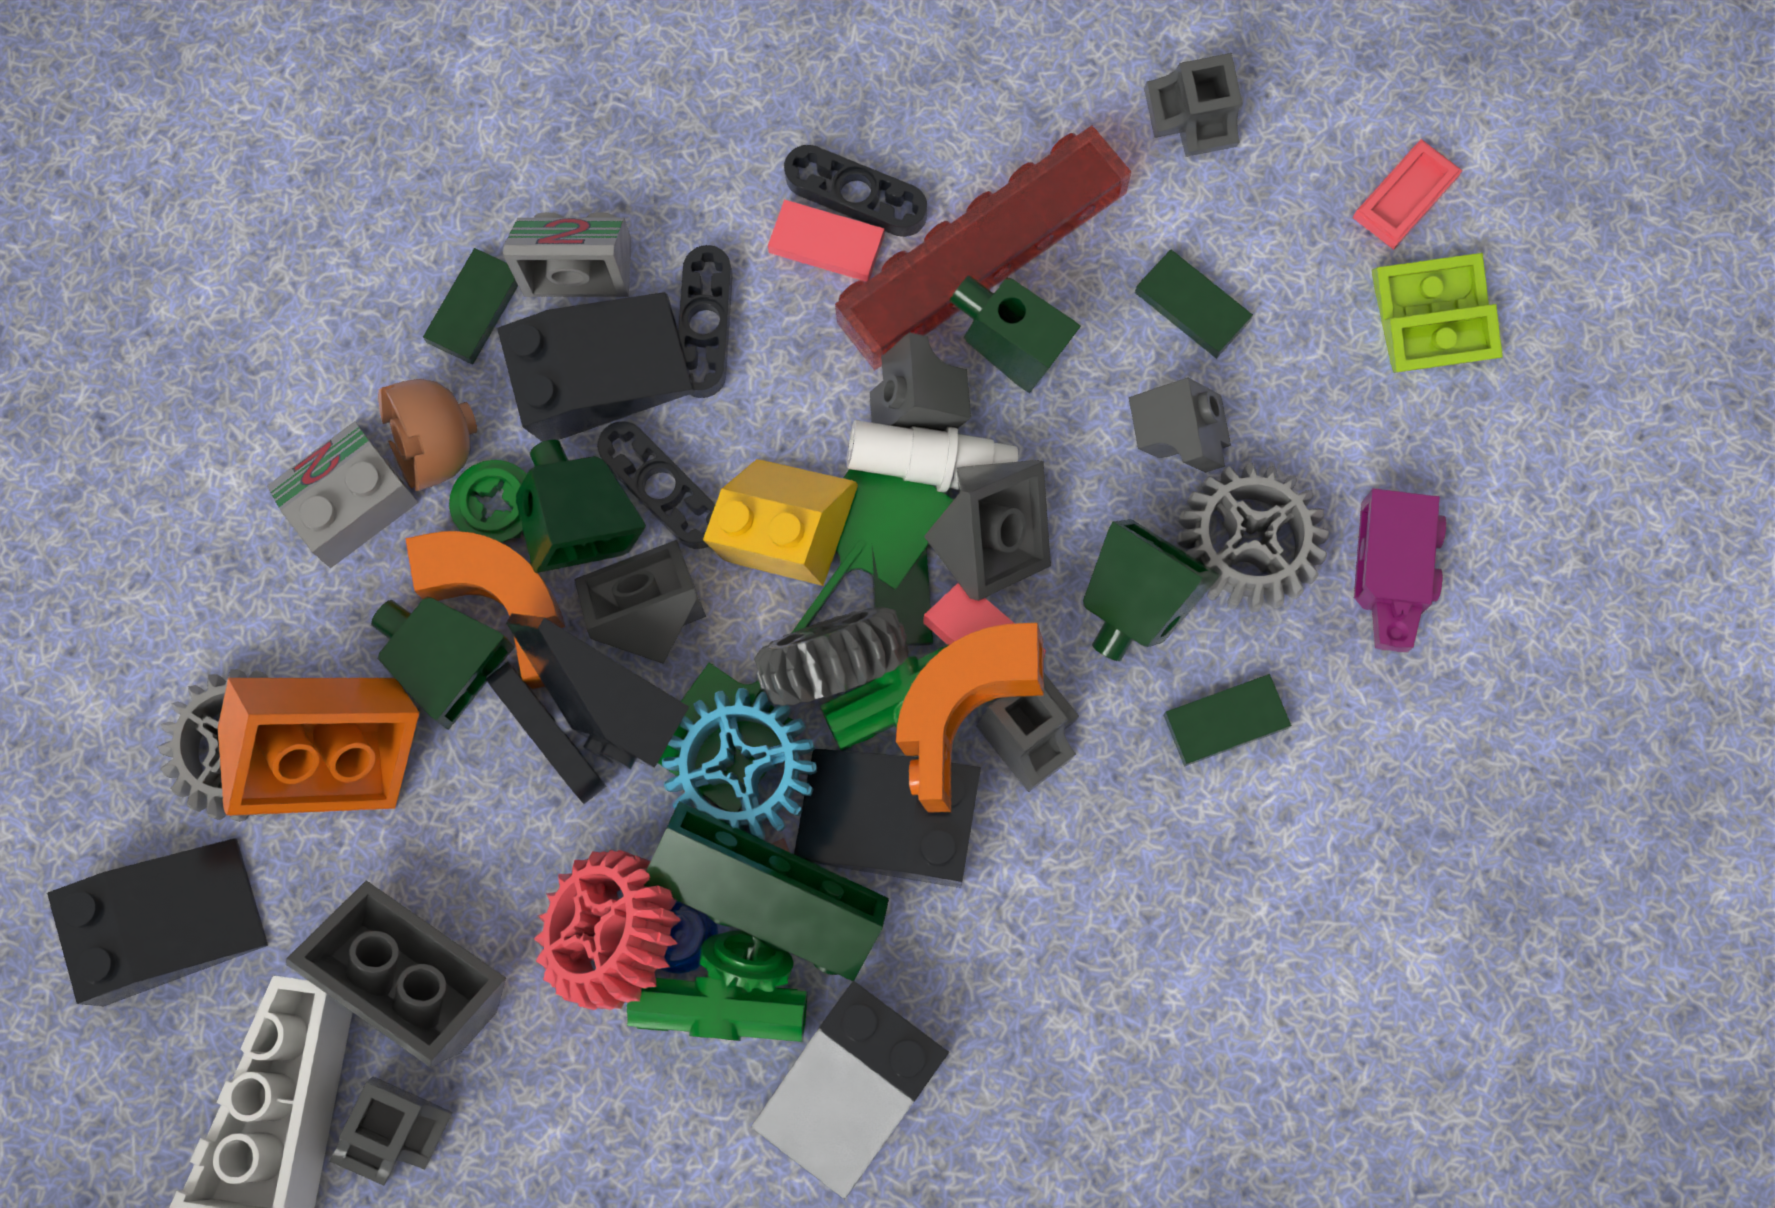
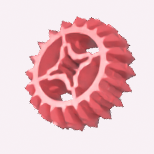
M613 850L609 852L592 851L588 859L574 860L572 873L558 874L560 887L557 892L546 893L550 905L547 913L538 915L544 922L543 931L534 938L544 949L538 955L536 962L546 969L543 980L556 988V994L562 996L564 1000L577 1003L578 1006L591 1010H596L597 1008L608 1010L614 1008L622 1009L625 1002L640 1001L642 988L656 987L655 971L657 968L670 967L664 955L667 947L678 944L670 936L671 928L679 923L681 919L674 912L670 911L675 905L676 900L673 899L669 889L660 886H644L650 878L649 873L646 872L650 863L649 860L622 850L617 852ZM619 890L622 891L624 896L621 899H618L617 895ZM593 959H594L595 966H596V969H595V970L593 969V967H592V965H591V962H590V961H592Z

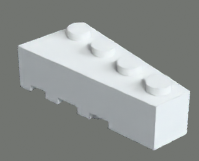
M280 976L272 977L241 1046V1050L244 1052L232 1081H226L216 1102L221 1106L207 1137L200 1138L190 1160L194 1166L183 1190L176 1191L169 1208H315L352 1011L308 980Z

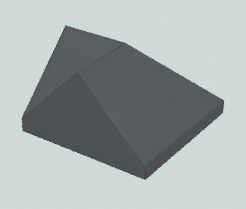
M1028 460L957 467L959 494L924 537L969 598L979 601L1050 567L1044 461Z
M677 540L574 579L586 630L590 639L664 664L682 627L706 617Z

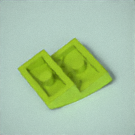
M1483 253L1383 266L1371 270L1393 373L1503 358L1496 304L1489 305Z

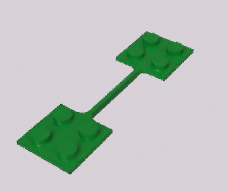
M849 469L843 478L856 481L858 487L836 548V552L840 557V566L791 633L808 627L846 574L853 570H863L872 576L874 575L872 547L878 578L896 590L928 547L929 543L924 537L925 534L954 499L943 492H938L937 488L929 484L904 481L903 477ZM709 662L681 700L682 703L689 706L684 716L688 717L694 724L702 718L694 708V703L698 700H702L711 712L716 710L717 706L714 696L715 692L723 691L729 699L730 706H734L735 696L739 688L747 689L750 696V706L753 707L756 698L761 692H765V689H761L759 680L752 684L739 683ZM770 705L768 713H771L775 707ZM788 717L783 723V725L788 724L793 719ZM737 721L739 732L743 735L747 746L760 747L767 745L770 748L781 744L776 733L768 727L756 722ZM679 725L674 736L684 740L688 731ZM720 728L710 734L702 744L696 758L695 769L702 768L703 763L714 759L721 748ZM667 745L658 764L662 766L663 758L679 757L680 750ZM734 746L736 752L734 754V764L726 767V770L722 772L726 775L730 772L734 773L738 777L737 780L745 785L743 779L746 777L745 767L753 764V760L756 759L753 756L746 759L741 754V751ZM668 770L675 776L680 775L679 771ZM764 772V773H763V775H762V776L760 777V779H759L758 784L760 783V781L762 780V778L765 776V774H766L767 772ZM707 784L699 787L701 793L725 811L739 812L742 808L740 799L736 797L735 791L730 784Z

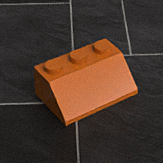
M228 678L218 724L223 809L226 815L395 809L420 712L395 678Z

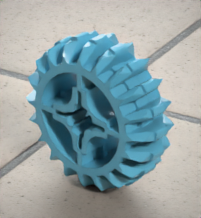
M745 688L737 690L734 706H730L729 699L723 691L715 692L714 696L717 709L711 712L702 700H698L694 703V708L702 718L694 724L688 717L684 716L679 725L688 731V734L684 740L674 735L668 745L676 750H680L679 757L663 758L662 767L671 771H679L680 775L669 778L664 782V787L668 792L685 791L673 803L674 809L679 801L691 807L695 806V809L728 823L733 828L744 831V826L749 825L751 834L764 840L765 830L762 824L763 821L768 819L771 825L778 832H781L786 828L784 820L778 815V812L783 807L795 816H799L802 813V808L790 799L794 791L804 796L812 795L813 787L806 782L799 781L798 778L799 774L811 775L816 773L817 765L808 760H800L799 756L813 751L815 745L811 739L794 741V738L800 735L806 728L802 719H795L783 725L791 711L788 705H777L771 713H768L771 702L768 700L766 692H761L756 698L754 706L751 707L749 692ZM737 721L756 722L768 727L776 733L781 744L770 748L767 745L760 747L747 746L743 735L739 732ZM720 728L721 748L714 759L703 763L702 768L695 769L696 758L702 744L710 734ZM734 746L741 751V754L746 759H749L751 756L756 759L753 760V764L745 767L746 777L743 778L745 785L737 780L738 777L734 773L730 772L726 775L722 772L726 770V767L734 764V754H736ZM785 762L784 774L777 790L767 801L760 805L758 798H760L758 792L760 777L764 772L777 768V764ZM723 783L732 785L736 797L740 799L743 811L729 812L713 807L703 796L699 787L707 784L717 785Z

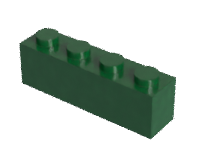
M680 801L648 865L646 872L649 873L650 878L644 884L646 887L660 886L669 889L676 902H681L707 914L715 923L727 927L733 926L759 938L766 946L774 950L790 952L813 963L817 969L826 974L840 975L851 981H855L883 928L889 898L741 829L733 828L730 824Z

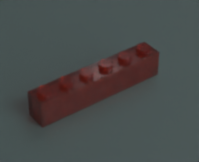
M1093 125L1078 135L1075 133L1067 134L1053 146L1050 155L1037 164L1028 162L1022 165L1012 174L1008 184L994 194L991 191H987L979 195L970 203L966 213L952 223L943 221L936 225L925 236L924 242L908 253L903 250L894 254L882 266L881 272L865 283L863 280H860L847 287L839 296L838 302L835 303L837 324L875 371L882 366L881 356L906 334L911 332L925 336L960 311L949 300L968 275L972 276L987 289H992L1127 194L1131 170Z

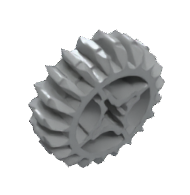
M1253 463L1246 464L1241 478L1229 466L1223 469L1221 482L1209 476L1202 484L1204 493L1193 491L1190 494L1187 503L1192 510L1182 511L1178 521L1187 530L1179 532L1176 543L1184 548H1190L1186 554L1219 574L1207 594L1209 600H1215L1221 591L1225 590L1231 593L1227 601L1228 608L1235 610L1242 597L1246 596L1248 597V607L1253 613L1261 609L1265 595L1269 605L1277 609L1284 603V593L1293 599H1297L1304 592L1301 582L1312 584L1319 574L1313 565H1321L1326 560L1327 552L1318 545L1325 543L1329 538V530L1314 526L1324 517V509H1307L1306 506L1314 495L1312 490H1305L1299 495L1292 490L1297 482L1295 475L1287 477L1282 484L1275 480L1277 475L1275 465L1269 466L1263 477H1257V470ZM1243 499L1261 501L1271 505L1273 508L1259 512L1247 506ZM1216 510L1225 519L1222 525L1229 534V541L1225 543L1223 549L1218 553L1215 552L1209 535L1210 517ZM1287 522L1290 524L1295 538V553L1290 565L1281 556L1284 550L1277 541L1276 535ZM1269 526L1260 542L1253 540L1249 543L1245 542L1236 548L1245 532L1250 535L1256 531L1261 532ZM1239 562H1248L1255 565L1262 573L1268 571L1270 575H1246L1231 567Z
M230 669L228 678H247V676L239 669ZM256 670L248 678H268V676ZM208 674L207 691L197 685L188 686L189 696L192 701L188 705L179 701L171 703L173 710L180 714V717L176 723L165 722L161 724L163 731L173 735L172 741L165 742L157 746L160 754L173 758L160 769L164 776L177 778L170 788L172 792L182 798L189 796L187 806L190 809L201 812L207 808L208 817L222 820L226 813L223 809L218 740L219 721L213 718L221 712L227 681L217 674ZM202 735L207 738L209 744V752L202 763L206 767L204 771L199 760V746ZM257 814V816H260V817H263V816H265V815H268V814ZM233 815L230 818L241 822L245 821L248 815Z

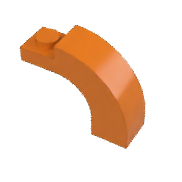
M459 531L435 532L405 538L414 591L422 599L428 596L440 601L465 595L483 596L503 605L509 617L512 613L544 617L560 628H565L561 610L548 586L520 554L503 543L483 535ZM514 637L522 680L531 689L545 687Z
M1038 623L997 625L970 633L942 649L927 663L912 683L900 710L896 730V743L905 756H919V759L910 761L909 786L911 794L918 795V800L927 812H951L952 745L959 726L968 714L980 705L997 698L1044 696V647Z

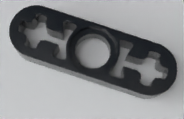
M815 145L796 147L785 159L784 172L786 183L789 189L800 197L861 222L884 228L886 232L900 237H907L918 233L926 223L927 200L923 192L914 185ZM810 162L816 163L817 173L820 176L811 174L807 180H801L797 167L807 168ZM834 170H836V171H838V172L835 174V176H834V178H833V181H832V190H831L830 192H828V191H826V190H827L826 179H824V178H822V177H825V178L831 180V179H832V172H833ZM851 181H861L869 186L871 192L864 201L857 203L849 202L841 195L844 185ZM880 190H885L886 203L880 202L879 211H874L879 202ZM904 201L911 202L912 212L915 215L907 213L902 220L895 218V208L891 205L901 207Z
M712 245L699 246L690 251L684 260L678 332L689 370L697 368V347L706 348V360L709 369L715 371V373L706 374L704 382L700 383L695 382L693 373H690L695 393L689 395L696 398H707L719 392L725 383L727 371L733 273L727 254L722 249ZM705 262H714L716 270L721 272L713 273L711 277L712 296L703 295V283L700 273L695 272L703 270ZM709 310L719 316L720 322L714 331L708 334H699L690 328L692 317L699 311Z
M619 421L608 425L598 438L597 448L601 459L604 460L610 471L683 545L692 549L708 547L703 541L705 532L701 533L697 529H693L689 533L685 532L688 523L685 516L676 506L682 501L685 493L689 492L691 496L684 499L686 506L697 516L707 512L708 515L705 520L708 525L715 507L714 502L638 426L626 421ZM620 438L625 443L632 438L635 439L631 445L636 456L644 463L637 472L634 464L625 455L619 454L615 458L612 457L616 452L612 443L616 439ZM650 455H653L655 457L654 459L647 461ZM636 472L634 478H630V477L628 476V475H630V474ZM656 473H667L675 479L673 492L662 499L652 498L645 492L647 480ZM673 509L670 516H668L665 513L666 511Z
M506 662L486 678V681L583 804L607 787L509 662Z

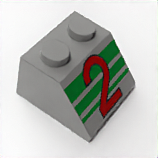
M550 212L538 213L534 218H517L504 243L503 256L524 297H629L631 236L625 218H617L612 214L604 212L591 213L586 218H564L559 214Z
M355 421L267 485L282 514L311 552L330 569L419 503Z

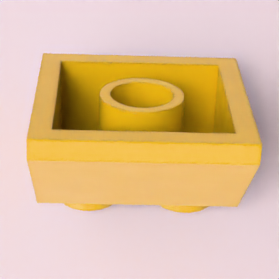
M756 459L721 488L703 541L724 561L824 586L858 484L853 480Z

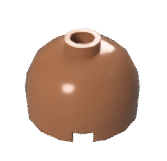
M425 379L402 381L378 389L381 419L383 424L390 422L394 442L391 440L388 442L410 488L415 487V491H419L454 477L465 466L470 454L469 435L477 433L476 420L467 402L458 404L449 389L436 381Z

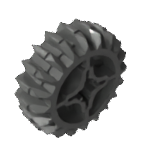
M879 606L858 612L853 611L849 614L836 616L832 619L801 628L796 632L784 635L778 640L771 641L769 645L763 646L754 658L758 669L756 675L761 689H765L768 700L773 702V704L781 706L789 704L793 706L800 702L808 703L822 697L827 698L839 692H846L848 689L859 685H865L866 682L880 678L885 673L895 670L908 657L907 636L902 622L899 623L896 612L893 609Z

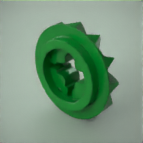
M503 460L482 461L469 467L458 477L450 494L449 509L456 527L461 532L483 535L501 543L512 538H520L523 528L516 504V493L527 474L517 465ZM503 489L502 499L509 505L512 511L505 510L503 512L495 510L491 517L488 516L486 518L487 509L475 495L482 498L484 496L493 498L497 491Z
M733 930L716 934L706 939L702 945L699 964L707 969L708 977L713 980H724L728 988L735 986L743 987L749 993L753 988L770 992L776 986L788 984L794 961L789 952L774 950L753 935L742 930Z

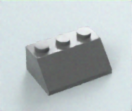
M367 880L286 958V965L429 1067L463 1052L497 1013L506 981L505 976Z

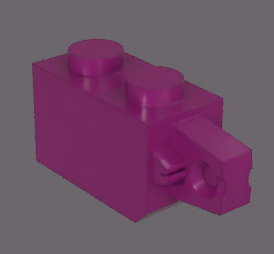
M1372 488L1361 503L1354 598L1363 609L1372 610L1376 649L1409 652L1414 648L1421 614L1432 605V602H1437L1440 597L1443 574L1441 569L1435 568L1436 548L1440 549L1445 539L1446 517L1438 515L1439 496Z

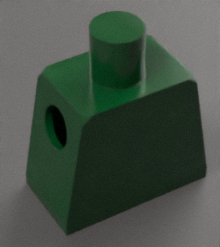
M968 275L949 300L973 319L971 326L964 336L966 342L1028 393L1032 391L1081 327L1073 319L1014 279L1008 277L996 292L992 293L976 279Z
M556 439L546 440L534 446L530 451V457L535 467L528 471L516 493V504L534 572L540 573L620 557L629 553L646 528V525L604 460L596 456L568 460L560 441Z
M1134 520L1113 521L1108 529L1083 599V606L1105 621L1092 643L1093 648L1111 660L1121 661L1133 640L1145 647L1163 643L1215 583L1219 574Z
M428 596L419 603L412 613L408 612L394 600H388L376 611L371 621L372 627L390 639L379 652L377 659L426 713L448 730L487 683L486 678L499 668L515 648L499 631Z

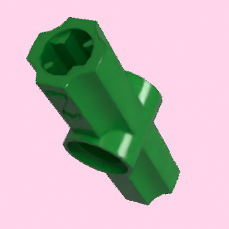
M941 647L919 659L916 656L907 657L903 664L897 666L895 670L887 672L882 677L873 679L871 682L821 705L822 714L840 751L852 748V746L867 741L894 726L897 729L900 710L912 683L927 663L945 647Z
M695 977V981L656 978V987L642 988L640 1001L627 1003V1026L657 1031L689 1032L691 1037L741 1041V1037L803 1042L808 992L775 987L770 992L753 988L748 993L743 987L735 986L728 988L726 981L713 980L710 977Z

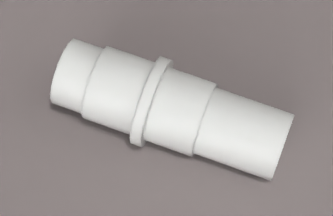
M854 420L847 452V469L903 477L904 481L935 485L938 492L945 493L949 488L958 489L957 467L1018 462L1017 446L995 443L993 439L958 434V429L954 427H947L945 431L914 426L909 429Z

